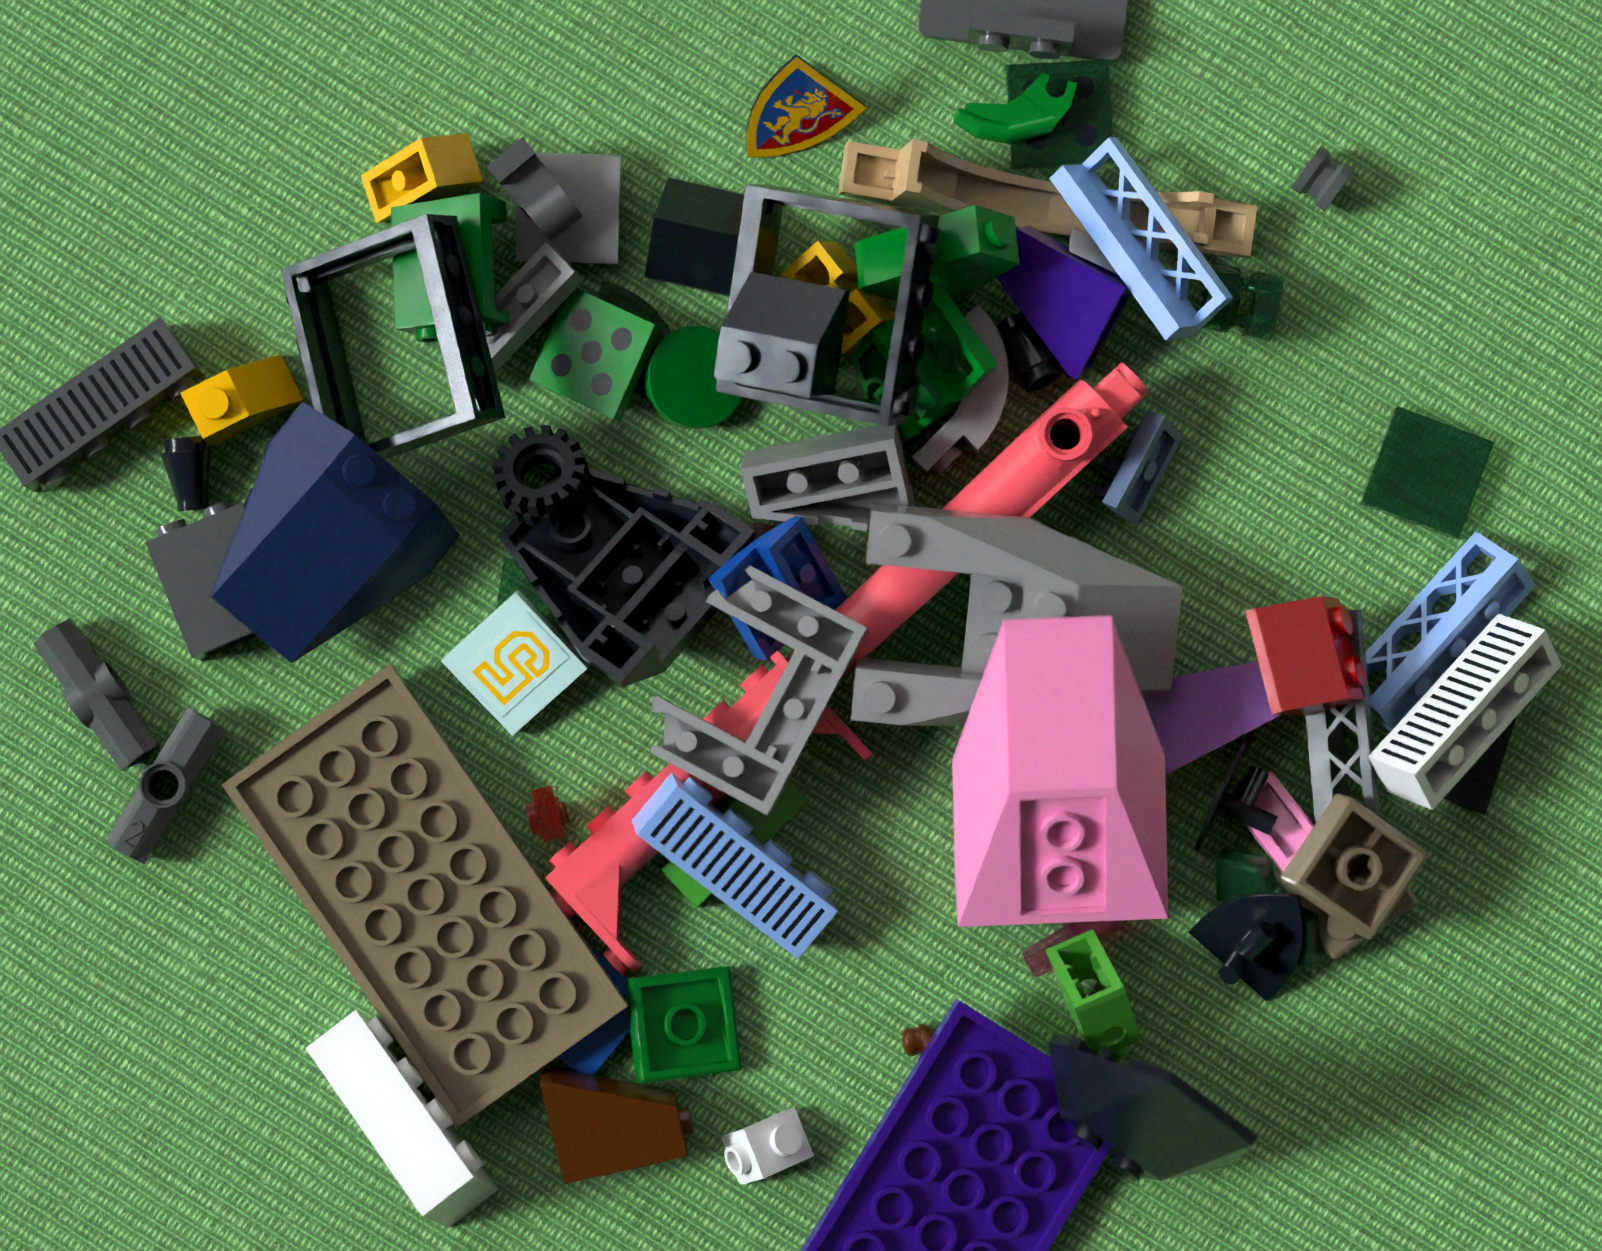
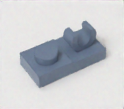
M1148 410L1142 423L1131 433L1122 465L1113 460H1105L1102 465L1115 475L1111 486L1101 488L1098 485L1092 484L1091 492L1121 519L1137 525L1184 434L1166 417Z

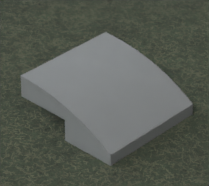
M534 152L583 216L550 242L535 222L529 219L516 204L515 261H528L547 241L568 262L618 264L622 155Z

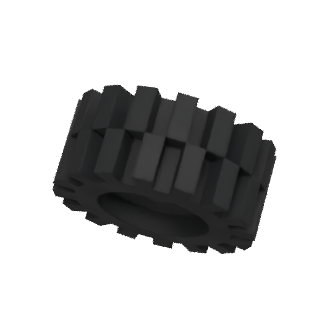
M541 425V434L535 435L532 426L524 428L526 438L520 440L517 434L514 433L508 438L512 448L509 449L501 445L497 451L500 460L494 459L493 470L495 475H493L499 495L506 510L509 508L511 515L517 520L523 515L527 525L535 526L537 517H540L543 527L552 526L551 517L558 515L562 523L569 519L566 510L571 508L577 514L583 508L580 498L588 500L590 495L588 484H592V479L583 449L580 448L579 442L574 436L569 439L567 431L558 428L555 436L550 425ZM552 463L557 464L561 468L559 479L548 487L533 489L528 488L523 483L525 474L537 465Z

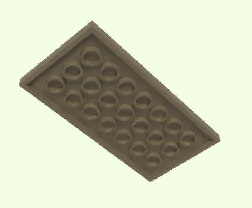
M389 664L221 784L430 1090L450 1115L457 1128L630 1006L394 665Z

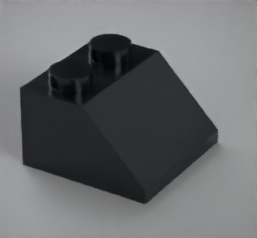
M756 271L750 272L721 325L714 378L807 398L835 394L850 290Z

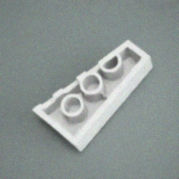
M355 1010L307 1046L306 1050L420 1214L449 1228L498 1191V1188L483 1170V1163L473 1148L465 1140L462 1141L453 1130L451 1125L454 1122L436 1098L431 1100L420 1086L424 1079L413 1063L407 1057L400 1059L390 1046L395 1041V1038L385 1023L377 1015L370 1019Z

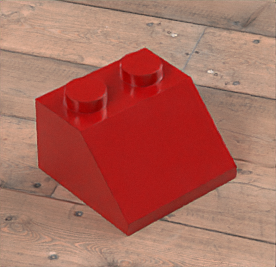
M1318 596L1245 611L1273 715L1308 716L1365 699L1362 686L1366 685L1364 666L1357 655L1353 656L1349 641V635L1353 633L1352 620L1346 606L1340 605L1339 598Z

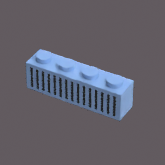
M671 772L631 820L636 834L798 959L838 912L829 896L833 889L811 870L804 876L789 865L794 860L793 857L773 840L769 839L764 845L752 836L750 832L754 827L738 812L729 808L724 814L711 804L710 801L714 796L697 780L689 776L683 782Z

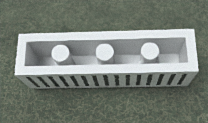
M1497 614L1368 756L1386 792L1430 810H1433L1562 666L1545 629L1501 614Z

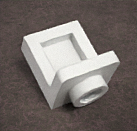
M795 1107L722 1136L726 1164L729 1170L736 1175L741 1185L764 1179L814 1156Z

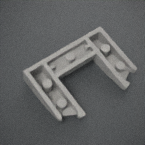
M749 566L745 570L752 579L750 582L726 599L717 589L709 595L706 602L795 649L789 663L747 741L656 695L652 702V712L665 713L664 746H651V753L754 809L770 815L791 778L795 765L843 675L848 671L864 641L869 628L762 571Z

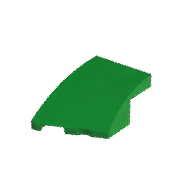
M939 281L933 284V300L929 310L924 312L921 333L925 335V351L922 360L916 365L913 385L917 388L916 406L913 413L908 417L907 423L898 425L903 450L952 411L961 400L967 397L999 366ZM895 318L873 328L853 353L849 355L856 377L862 385L864 399L882 402Z

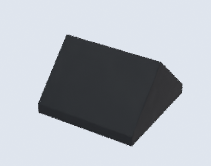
M668 178L653 219L645 278L730 297L745 195Z

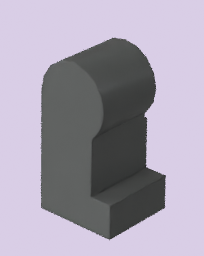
M523 137L487 166L488 170L529 219L535 222L550 242L583 216Z

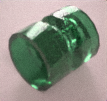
M1212 262L1210 266L1233 296V299L1201 329L1227 334L1235 327L1239 329L1241 337L1270 342L1279 313L1284 277L1260 271H1254L1249 277H1245L1240 267ZM1206 287L1204 288L1201 308L1213 298ZM1242 291L1253 293L1249 315L1238 313Z

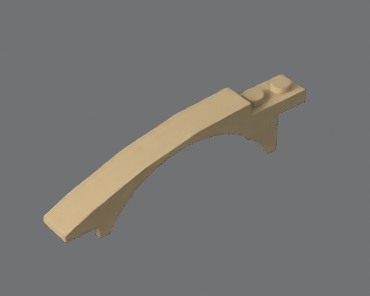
M912 139L900 150L848 141L845 144L838 195L930 211L934 212V215H943L977 205L1013 216L1016 229L1031 226L1044 234L1070 237L1071 228H1074L1090 236L1050 181L1019 176L977 165L950 155L936 148L931 143L922 140ZM1202 191L1157 192L1201 254L1242 258L1251 257L1257 206L1216 199L1213 193ZM1113 196L1115 200L1118 202V197ZM1131 198L1129 219L1137 229L1148 230L1149 208L1142 199ZM1160 238L1159 249L1178 251V248L1171 239Z

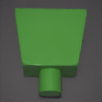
M1089 930L1045 949L1069 1012L1084 1042L1097 1053L1102 1047L1112 1050L1117 1054L1113 1062L1126 1057L1130 1051V1045L1138 1042L1141 1034L1125 988L1094 930ZM1086 979L1097 980L1101 988L1100 992L1086 997L1081 982Z

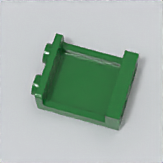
M476 193L391 207L392 227L424 214L457 216L486 336L492 334L493 326L510 324L509 313L495 308L491 228L492 224L507 222L505 201ZM414 248L393 256L396 330L415 334L417 342L438 343L417 249Z

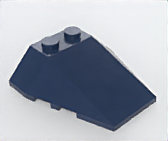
M301 402L268 442L263 455L262 466L254 487L250 489L244 513L236 534L232 536L210 598L285 660L293 663L427 577L460 535L433 500L359 437L306 403Z

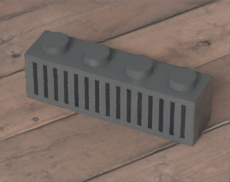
M160 317L0 428V452L24 487L34 492L41 488L44 492L51 491L70 477L67 470L81 460L85 459L87 463L92 462L108 452L113 446L110 440L127 429L129 433H133L151 422L155 417L152 411L167 400H170L171 403L181 401L183 398L180 393L197 385L195 381L204 374L170 325Z

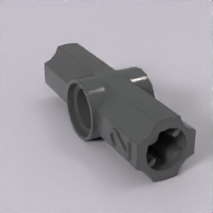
M69 618L53 626L33 643L38 650L37 652L63 686L62 694L69 707L88 729L90 727L93 729L121 771H126L140 763L160 747L144 719L137 713L129 701L132 699V696L124 682L106 661H101L73 619Z
M187 707L154 763L143 771L138 789L109 834L106 842L128 857L142 864H147L180 808L185 806L192 798L196 782L228 730ZM171 771L178 779L179 788L173 798L162 800L156 792L155 784L161 774Z

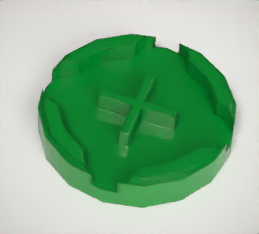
M685 326L666 334L655 343L643 370V385L648 400L652 401L654 407L659 411L657 413L666 422L682 429L708 428L726 420L739 405L741 396L716 392L717 379L714 378L720 337L719 332L706 326Z

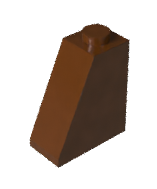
M555 1068L541 1070L540 1087L564 1184L688 1156L687 1138L695 1137V1130L689 1106L679 1108L675 1091Z

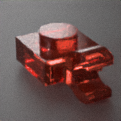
M551 785L531 790L534 802L525 804L532 834L542 833L543 840L547 843L568 838L565 824L569 823L570 819L566 803L559 802L556 787Z

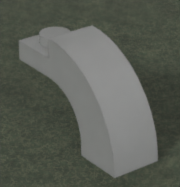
M979 304L965 318L999 366L967 397L961 400L958 409L950 420L912 456L911 464L925 477L934 468L940 474L944 473L963 453L957 447L961 441L977 455L991 438L1006 402L1009 374L1005 348L994 323Z

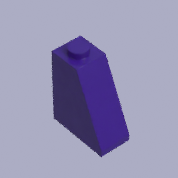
M1031 226L1017 228L1016 236L1020 264L996 279L1066 373L1075 379L1087 376L1131 292L1118 274L1071 253L1069 247Z

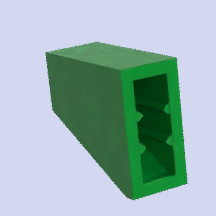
M977 205L940 215L938 228L942 232V244L938 256L932 261L929 281H932L933 284L939 281L954 303L1020 264L1015 218L1013 216ZM897 228L861 239L854 244L859 291L894 301L898 300L909 228Z

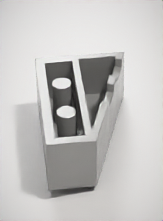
M874 425L745 451L741 465V474L752 518L785 522L794 516H799L809 525L818 526V522L846 525L851 526L852 530L867 531V528H870L873 502L916 506L898 425L888 427Z

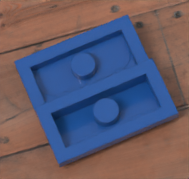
M794 516L750 543L708 578L715 591L718 589L725 599L752 580L745 570L749 566L762 571L833 610L847 598L805 521L799 516ZM730 615L755 659L769 661L771 659L770 656L785 645Z

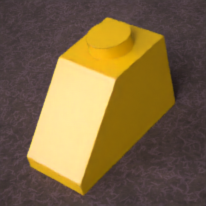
M468 133L420 138L361 175L376 223H384L391 220V207L457 197L483 182Z
M282 354L227 369L180 393L203 440L213 447L305 401Z

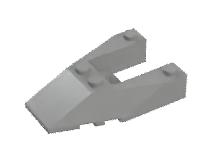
M872 503L866 563L971 574L962 668L871 658L857 659L851 720L895 725L965 726L1003 620L1112 616L1142 696L1171 690L1182 585L1122 558L1119 559L1096 549L1075 537H1069L1042 525L1032 518Z

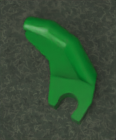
M1042 73L1019 97L1007 104L968 103L964 109H957L953 121L976 139L1006 144L1050 134L1069 112L1078 83L1068 81L1065 93L1058 98L1052 97L1046 90L1050 75Z

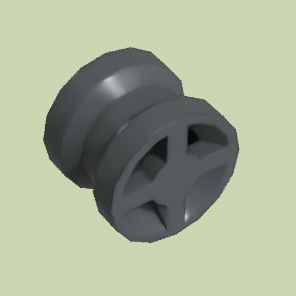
M1320 146L1291 188L1299 194L1308 193L1314 197L1316 206L1325 211L1355 169L1347 163L1338 164L1331 159L1330 151Z

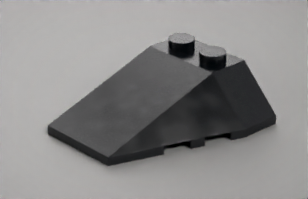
M561 468L552 475L542 488L552 485L559 479ZM589 468L592 484H588L590 495L588 500L580 498L583 508L577 514L571 508H568L566 510L569 517L568 520L561 523L558 515L551 517L552 526L543 527L540 517H537L535 526L527 525L522 515L519 520L513 518L498 536L583 660L620 686L625 687L665 672L719 609L706 602L709 595L715 591L708 578L738 552L752 543L756 538V531L715 503L701 499L699 503L671 496V492L668 490L654 487L652 491L627 484L625 478Z
M1053 1035L1048 1043L1060 1117L1074 1127L1071 1135L1093 1151L1098 1152L1100 1147L1115 1157L1112 1166L1134 1181L1138 1182L1141 1177L1161 1181L1229 1167L1253 1146L1258 1138V1135L1173 1072L1134 1058L1131 1059L1128 1065L1117 1064L1113 1062L1117 1054L1112 1050L1102 1047L1097 1053L1087 1046V1043L1082 1039L1073 1036Z

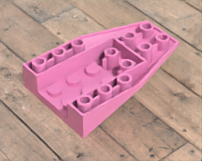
M1112 616L1003 620L952 759L954 877L958 927L1168 919L1165 755Z

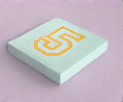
M519 590L515 591L441 660L512 736L588 669L589 663L583 660L573 646Z

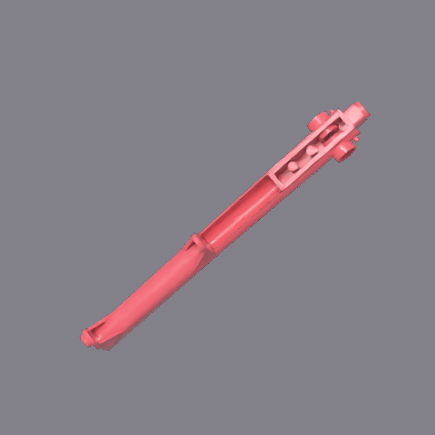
M1120 363L1094 388L1080 379L942 509L1030 518L1128 428L1121 419L1150 393L1149 390L1124 363ZM1058 425L1070 428L1076 438L1075 447L1069 450L1057 448L1050 438L1051 428ZM882 565L835 610L869 628L846 674L856 666L857 659H864L958 575L959 572ZM795 649L785 658L777 650L770 656L776 664L774 668L768 671L761 665L739 685L746 693L730 707L723 700L703 719L747 741ZM827 705L813 733L841 734L866 761L873 753ZM671 763L655 777L648 770L624 791L631 798L616 813L610 806L606 807L586 826L592 833L587 840L578 848L571 841L568 842L548 861L554 870L545 879L554 887L553 895L569 918H572L577 913L609 947L603 952V955L622 976L630 970L635 973L643 966L636 955L619 938L622 886L660 853L636 834L631 820L671 772L683 782L690 776L701 783L714 796L710 801L713 805L727 794Z

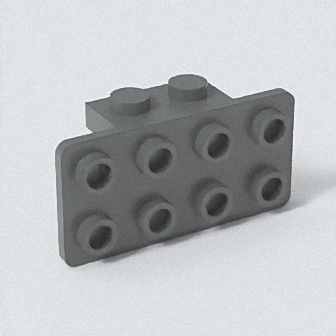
M922 0L918 30L925 38L976 44L978 48L990 52H1007L1009 49L1029 51L1031 56L1042 59H1058L1060 56L1115 62L1119 59L1122 52L1128 0Z

